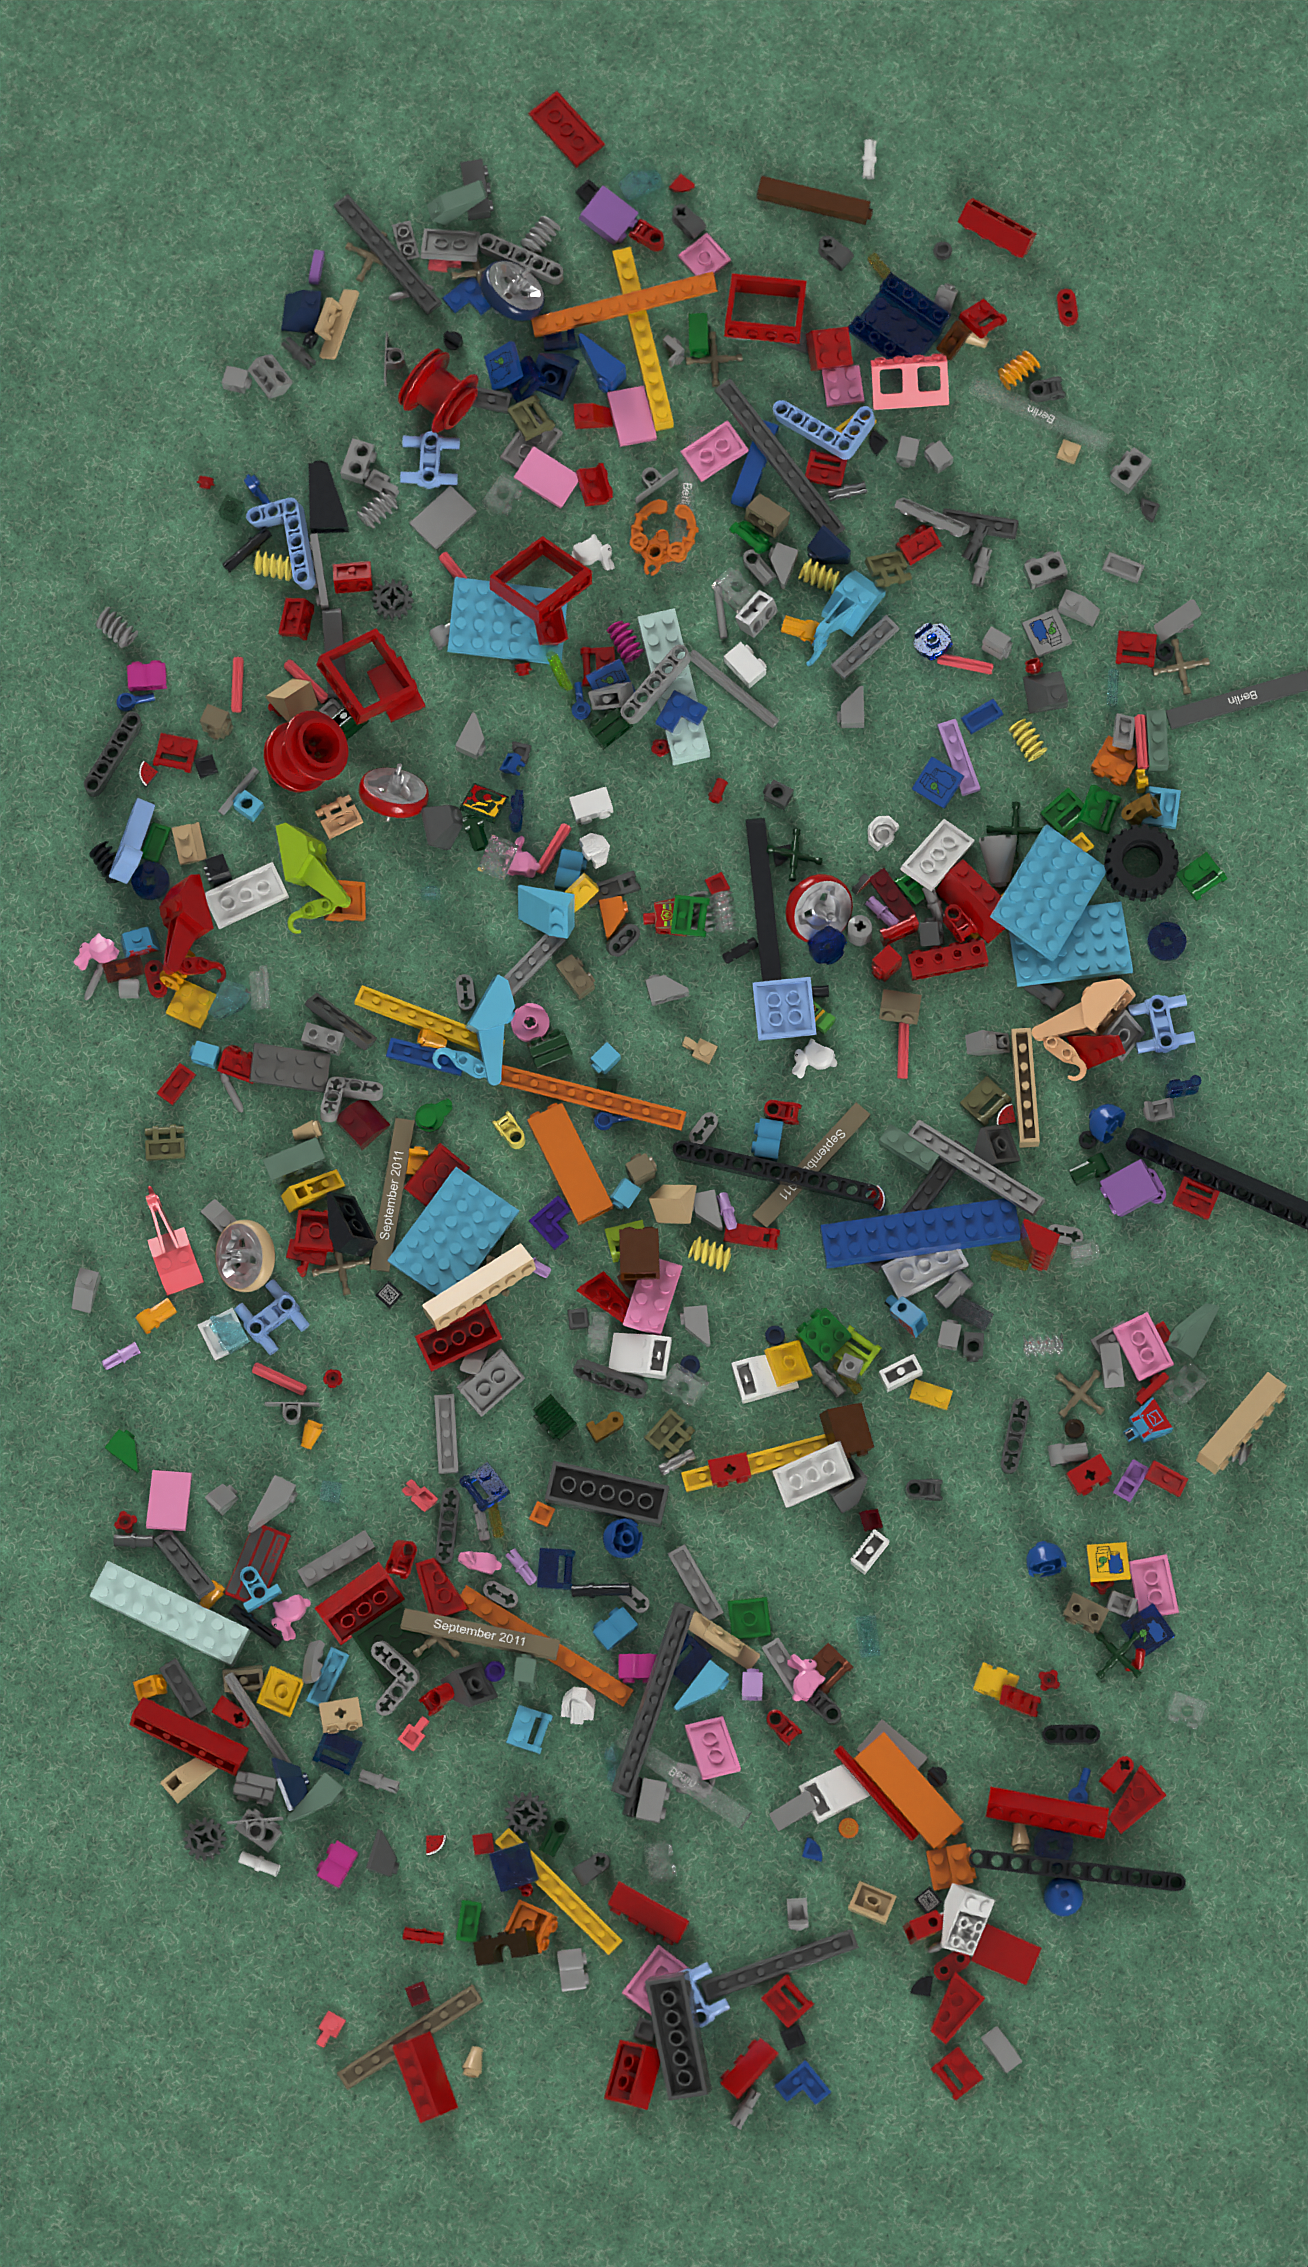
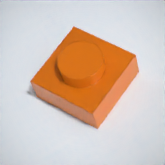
M537 1501L529 1520L548 1528L555 1508Z

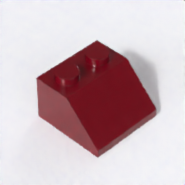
M362 1099L345 1108L335 1120L337 1125L361 1151L391 1126L368 1100Z

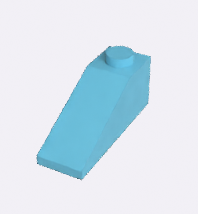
M709 1660L676 1703L674 1710L678 1712L716 1693L719 1689L724 1690L729 1683L727 1679L729 1674Z

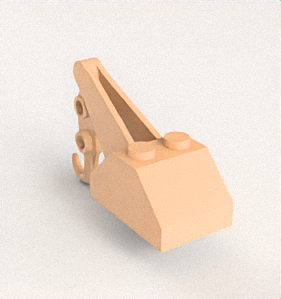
M1120 978L1095 982L1083 991L1082 1002L1035 1026L1031 1032L1032 1036L1037 1041H1043L1046 1050L1062 1062L1078 1066L1080 1073L1077 1076L1069 1075L1068 1079L1071 1081L1081 1080L1087 1071L1086 1064L1080 1059L1076 1050L1060 1037L1090 1032L1093 1036L1102 1035L1122 1009H1126L1136 994L1130 985Z

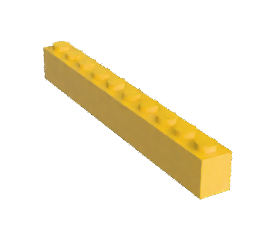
M631 247L612 251L621 294L641 290ZM643 310L627 314L655 432L674 428L647 311Z

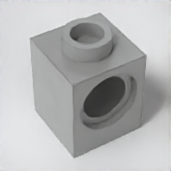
M226 366L222 380L223 389L245 394L246 389H250L252 383L249 371Z
M901 436L896 463L906 468L915 466L920 440Z
M940 440L936 443H930L925 448L924 457L937 474L953 464L952 455Z
M947 1319L946 1322L942 1321L937 1347L957 1350L961 1325L958 1324V1321Z
M845 1353L837 1372L856 1381L864 1362Z

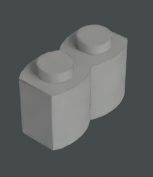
M991 626L983 638L981 649L1002 661L1003 658L1007 659L1012 651V638Z
M581 1948L557 1951L562 1992L586 1989V1985L589 1984L588 1972L584 1973L583 1965L587 1964L586 1952H582Z

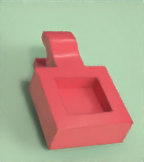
M429 259L428 270L447 272L448 267L461 268L462 261Z
M412 1479L402 1489L406 1496H412L410 1500L424 1512L438 1501V1498L425 1486L420 1488Z
M422 1716L414 1727L409 1724L397 1740L414 1752L425 1738V1735L421 1732L430 1721Z
M328 2010L318 2027L323 2032L316 2042L317 2045L324 2048L330 2036L337 2038L346 2020Z

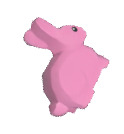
M520 836L516 839L514 846L509 847L504 853V858L507 860L505 873L511 876L523 875L533 878L536 871L541 868V865L537 863V860L529 852H522L525 838Z
M98 933L90 943L84 942L79 949L80 954L73 963L80 970H85L90 959L93 958L99 963H109L117 958L120 951L114 946L115 943L102 937Z
M466 1551L460 1552L458 1555V1561L465 1565L466 1568L492 1575L495 1570H500L502 1564L497 1561L495 1555L490 1553Z
M299 1594L289 1597V1599L272 1603L276 1617L271 1620V1624L276 1630L282 1631L285 1641L296 1638L291 1622L300 1620L306 1613L307 1607L311 1605L309 1599H303Z
M793 1654L787 1661L789 1667L797 1669L799 1673L793 1680L794 1695L792 1699L794 1701L803 1700L807 1702L819 1684H822L826 1678L815 1670L817 1667L816 1661L812 1659L801 1660L797 1655Z

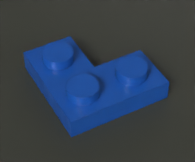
M474 277L467 278L443 297V301L454 313L469 302L480 315L492 307L485 297L482 296L481 287Z
M674 690L655 724L673 733L681 717L699 726L708 707Z
M806 2060L774 2086L786 2102L802 2089L815 2105L831 2093Z

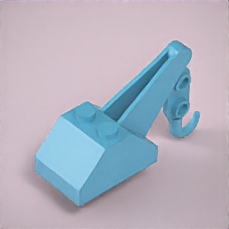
M856 570L846 575L836 587L822 611L821 616L825 619L816 629L815 640L812 643L814 653L810 660L806 662V665L811 666L818 659L828 644L826 641L830 633L841 629L853 637L883 599L886 591L881 587H875L872 581Z
M496 975L492 979L465 1027L477 1034L482 1061L467 1052L443 1047L437 1049L432 1057L433 1063L438 1069H441L438 1057L444 1054L451 1059L457 1068L474 1078H486L487 1082L492 1086L498 1085L501 1082L504 1024L510 1023L515 1015L513 1011L515 1004L507 979L500 975Z

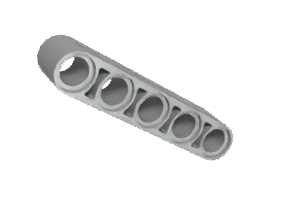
M485 233L479 238V247L482 254L497 261H510L525 269L530 268V273L549 284L559 285L562 283L564 274L560 264L489 233ZM486 242L492 243L489 247L483 246ZM502 250L509 251L507 254L504 255L500 253ZM519 257L526 258L523 262L517 261ZM538 264L543 266L541 269L534 268ZM558 272L559 276L553 277L551 273Z
M674 646L622 706L621 715L628 723H638L690 663L691 653L685 646ZM680 652H685L683 658L677 659V655ZM667 667H673L670 673H665ZM655 681H660V685L657 688H652V684ZM647 695V700L641 703L640 698ZM630 710H635V714L632 717H627V713Z

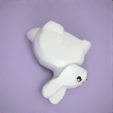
M595 534L584 542L573 546L571 556L583 565H591L595 561L600 560L605 570L608 571L615 568L613 561L610 559L612 555L611 546L609 544L602 545Z
M810 1039L804 1050L797 1049L795 1051L794 1060L796 1065L793 1067L792 1073L797 1075L798 1078H803L806 1066L808 1065L817 1070L827 1069L830 1066L836 1067L837 1060L835 1059L834 1051L816 1043L814 1039Z

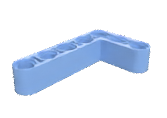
M784 400L777 401L773 406V412L778 422L844 460L850 459L875 424L873 411L867 406L857 410L842 433ZM780 410H787L784 414H779ZM867 415L870 416L869 419L862 420V417ZM796 419H802L801 422L794 423ZM811 428H818L815 432H810ZM853 431H860L857 435H851ZM827 437H833L831 441H825ZM843 446H849L847 450H840Z
M286 498L251 508L247 512L246 518L256 529L268 528L284 523L293 579L304 590L313 588L315 585V574L303 506L294 498ZM299 523L298 527L293 529L294 525ZM301 541V544L296 547V544ZM304 558L303 563L299 564V561ZM307 576V579L302 582V578Z
M140 798L136 799L109 874L110 878L125 884L130 880L143 854L140 848L155 804Z

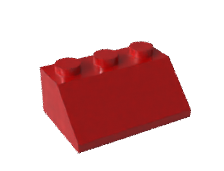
M761 2038L758 2041L754 2039L748 2045L749 2051L746 2055L740 2054L733 2062L736 2066L731 2071L727 2069L720 2077L722 2080L720 2085L737 2100L744 2095L779 2055L774 2048Z
M620 2040L604 2099L648 2110L661 2063L658 2049Z

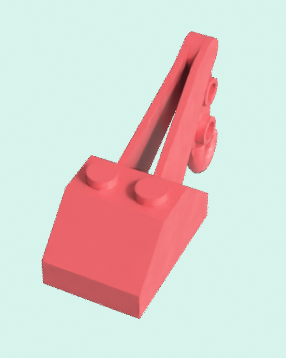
M148 1186L149 1195L146 1196V1200L151 1210L157 1237L147 1241L167 1296L204 1283L185 1227L173 1230L162 1209L159 1196L154 1193L151 1186ZM155 1212H159L169 1233L160 1234Z

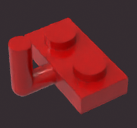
M290 1238L286 1258L301 1261V1265L297 1268L300 1277L306 1276L309 1263L325 1266L328 1252L294 1249L295 1239Z

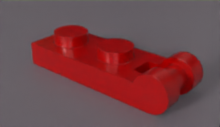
M737 1223L735 1229L728 1230L725 1228L723 1242L777 1250V1237L780 1236V1230ZM764 1235L770 1236L768 1242L763 1241Z
M1003 1684L999 1704L1024 1715L1037 1718V1707L1041 1703V1697Z

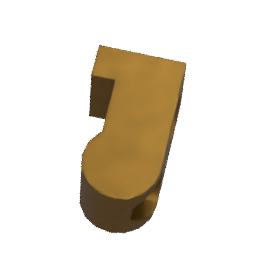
M1150 793L1131 802L1121 812L1122 818L1131 825H1139L1143 819L1151 815L1154 818L1162 815L1158 800Z
M613 1411L608 1414L606 1419L596 1425L593 1420L586 1424V1428L597 1444L620 1430L624 1424V1418L620 1412Z

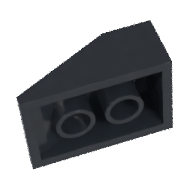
M328 1192L329 1237L333 1243V1248L339 1253L364 1256L378 1242L355 1197Z

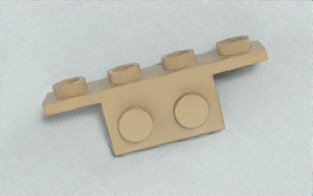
M344 289L339 303L333 298H326L315 328V332L325 339L320 353L322 359H336L359 296L357 290Z
M694 1611L688 1630L744 1668L752 1669L760 1654L697 1611Z

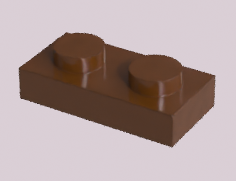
M957 320L936 349L943 356L946 355V358L951 361L972 334V331L960 320Z

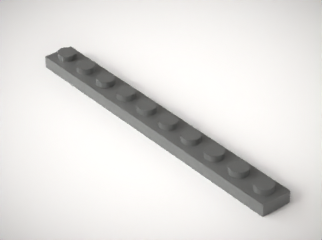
M731 378L714 390L817 526L821 528L825 525L835 536L844 531L845 527Z
M674 1603L611 1788L612 1792L627 1798L632 1796L695 1609L681 1603Z

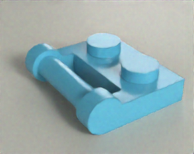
M1153 786L1146 787V794L1150 793L1154 797L1155 795H1161L1159 807L1162 815L1157 817V819L1152 818L1151 815L1143 819L1141 825L1146 824L1148 826L1176 829L1181 790Z
M519 1705L506 1743L540 1754L542 1750L541 1744L548 1723L552 1721L553 1716ZM537 1717L541 1719L533 1745L528 1744Z

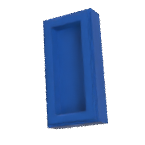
M991 699L961 717V720L972 735L1002 717L1003 712L995 700Z

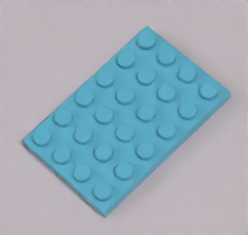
M455 577L447 652L561 665L563 642L558 645H539L534 621L491 591L490 581ZM505 583L535 605H538L557 590ZM567 603L563 607H561L565 621Z
M1046 824L990 917L1053 961L1106 874L1105 866Z
M1122 902L1086 906L1053 961L1008 930L1017 987L1133 973Z
M455 1167L387 1261L437 1296L478 1270L487 1255H489L519 1214V1210Z

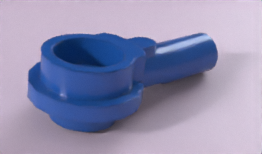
M246 475L247 478L244 479V482L256 497H259L263 505L271 503L266 494H263L258 486L261 484L259 479L255 475Z
M576 682L574 683L576 703L572 706V714L576 719L583 720L590 715L591 709L589 704L584 701L582 683Z
M122 693L118 696L116 704L120 710L130 711L134 708L135 704L155 701L154 693L140 696Z
M601 1111L596 1114L594 1124L600 1130H608L613 1123L631 1121L633 1119Z
M1083 1768L1078 1786L1070 1790L1068 1794L1069 1801L1086 1804L1088 1801L1085 1787L1091 1772L1090 1769Z

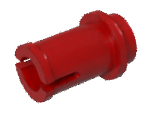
M717 778L712 791L708 794V800L719 804L723 800L722 795L728 782Z

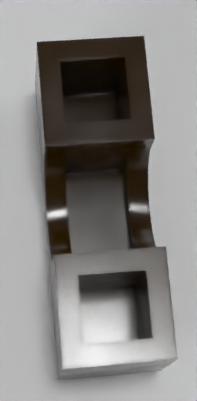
M526 1927L517 1928L515 1933L509 1934V1931L497 1933L498 1937L492 1938V1935L481 1936L480 1941L473 1942L477 1966L504 1962L503 1949L505 1946L509 1947L512 1958H524L539 1954L535 1930H527Z

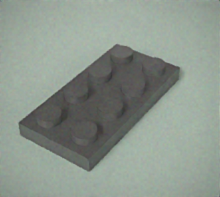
M254 1043L249 1082L325 1093L331 1054Z

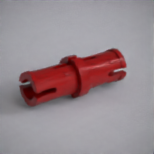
M404 1927L403 1940L418 1941L420 1944L433 1943L443 1945L444 1932L429 1931L427 1928L414 1929Z

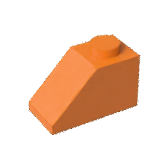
M622 896L599 900L607 941L617 932L626 919L625 913L628 912V906L626 901H622Z

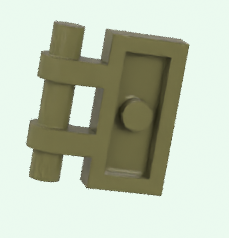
M901 550L866 557L865 564L871 577L879 576L880 578L874 580L875 587L882 586L885 588L894 583L904 584L912 579L911 573L904 574L903 570L907 569L908 565ZM895 573V576L888 577V574Z
M174 1124L170 1125V1127L152 1126V1128H145V1136H153V1140H145L146 1160L185 1158V1139L177 1138V1134L184 1133V1126H176ZM170 1134V1139H159V1135Z
M670 1408L644 1439L658 1451L664 1446L667 1447L668 1451L664 1456L670 1460L680 1452L679 1449L685 1442H689L695 1430L689 1426L684 1431L681 1426L685 1423V1420ZM677 1433L680 1437L672 1444L669 1440Z

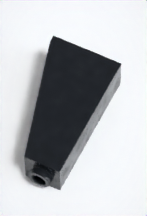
M324 461L309 463L311 534L349 532L348 523L328 463H324Z

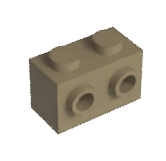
M759 493L747 506L744 519L773 538H776L788 525L790 513L768 497Z
M207 704L200 719L203 731L209 733L208 736L215 740L219 738L225 739L226 735L229 736L233 729L229 712Z
M571 954L556 964V970L576 997L581 1000L595 990V979L590 972L586 973L582 967L584 965L578 957L574 958Z
M883 989L879 1019L917 1025L922 995Z
M638 1153L630 1158L631 1161L625 1163L626 1173L631 1182L638 1187L656 1178L657 1165L652 1156L648 1158L646 1153L643 1155Z
M1073 1592L1062 1616L1065 1617L1066 1622L1072 1625L1078 1623L1084 1626V1631L1094 1634V1632H1099L1109 1609Z
M262 1665L222 1669L224 1692L234 1694L224 1679L231 1672L234 1673L244 1690L257 1692L262 1689L264 1684Z

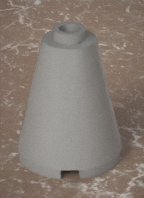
M1006 835L980 837L979 844L991 884H995V887H1006V883L1011 881L1017 835H1011V837H1006Z

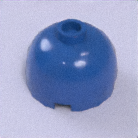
M1104 1104L1097 1109H1093L1089 1114L1091 1134L1104 1144L1109 1143L1114 1138L1111 1134L1116 1130L1117 1126L1119 1128L1122 1127L1126 1113L1121 1108L1112 1104Z
M623 1518L611 1522L606 1527L603 1534V1544L608 1553L617 1558H630L640 1551L643 1544L642 1532H639L638 1524L635 1521Z
M1046 1541L1038 1542L1032 1547L1026 1557L1028 1574L1034 1577V1574L1044 1573L1040 1578L1056 1575L1061 1572V1567L1064 1566L1066 1568L1067 1566L1063 1551L1056 1544L1047 1543Z
M1056 1877L1046 1885L1043 1893L1047 1909L1058 1916H1070L1076 1913L1083 1902V1890L1075 1879Z

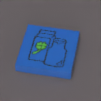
M509 341L484 356L493 390L500 391L523 377L515 342Z
M620 659L586 675L592 690L617 683L631 682Z
M931 757L912 790L945 809L965 776Z

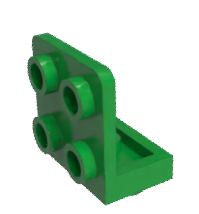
M817 1308L810 1314L811 1319L807 1323L803 1322L796 1328L798 1332L794 1336L798 1340L804 1341L822 1361L826 1362L851 1338V1333L827 1308Z

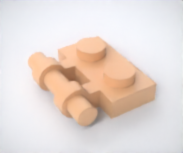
M349 794L344 797L340 796L336 798V801L328 805L324 804L315 811L318 818L323 815L326 816V819L320 821L329 840L363 823L355 804L348 808L346 806L347 803L352 801ZM339 807L342 809V811L334 815L331 814V811Z

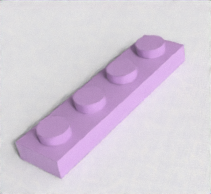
M956 719L937 724L952 769L965 776L959 785L961 795L965 796L980 791V786Z

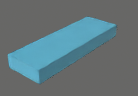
M333 1647L330 1648L321 1669V1676L314 1682L306 1699L307 1702L318 1707L319 1703L328 1702L350 1656L349 1654Z

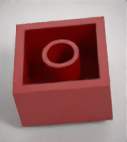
M848 327L812 330L806 333L811 371L853 365Z

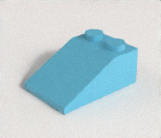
M519 885L518 919L549 936L568 939L575 927V894Z

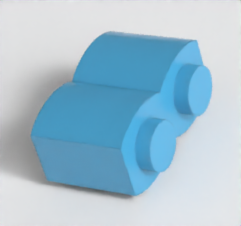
M567 849L561 850L554 883L555 889L566 891L581 876L582 870H586L588 860L582 852Z
M760 1118V1123L755 1124L754 1134L757 1135V1141L752 1142L751 1153H755L754 1157L774 1162L778 1161L783 1121Z
M616 1607L608 1614L610 1617L606 1621L600 1620L593 1626L595 1629L593 1635L607 1651H610L638 1627L637 1622L624 1607L620 1609Z

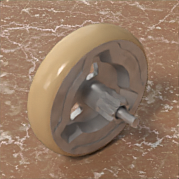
M238 1220L229 1224L223 1230L218 1239L215 1252L216 1266L222 1280L230 1288L239 1292L255 1291L264 1286L269 1280L275 1264V1249L271 1236L261 1224L252 1220ZM243 1239H244V1242H245V1247H242V1240H243ZM240 1263L241 1266L237 1268L236 1264Z

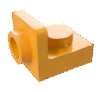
M415 1146L414 1149H409L407 1175H414L429 1156V1152L424 1147Z
M162 1674L151 1675L133 1682L138 1701L142 1697L149 1699L167 1693V1683Z

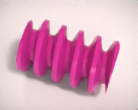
M618 621L607 628V633L610 634L611 640H614L613 644L617 647V652L621 653L620 658L624 660V664H627L637 659L644 652V649L637 650L641 644L640 642L634 643L637 636H630L634 632L633 629L627 630L630 623Z

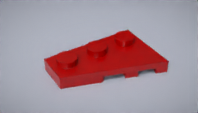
M1119 1035L1066 1036L1069 1044L1086 1064L1087 1070L1126 1053Z
M604 1271L576 1290L622 1323L624 1322L630 1300Z
M436 1558L415 1563L428 1613L446 1617L469 1609Z
M1142 1765L1138 1768L1108 1818L1120 1834L1167 1796Z
M953 1972L930 2029V2032L945 2045L985 1999L956 1972Z

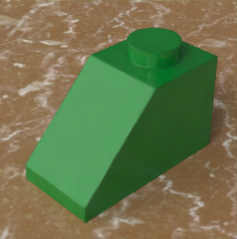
M119 1429L107 1443L105 1449L134 1472L138 1473L140 1469L137 1443L133 1440L135 1436L128 1430L123 1432Z

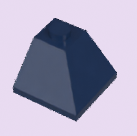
M300 290L287 294L285 296L281 331L307 333L311 330L313 334H316L315 328L322 311V292Z
M539 353L528 387L563 401L576 375L580 361L563 353Z
M825 525L819 529L807 546V555L813 562L817 561L821 565H848L850 563L851 550Z
M272 1758L276 1779L288 1811L293 1810L308 1794L307 1785L310 1782L307 1773L302 1774L300 1766L278 1758Z

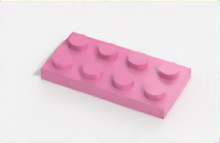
M659 1259L660 1279L637 1280L623 1325L652 1335L661 1336L683 1266Z

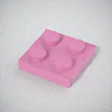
M859 365L822 370L827 407L864 403Z

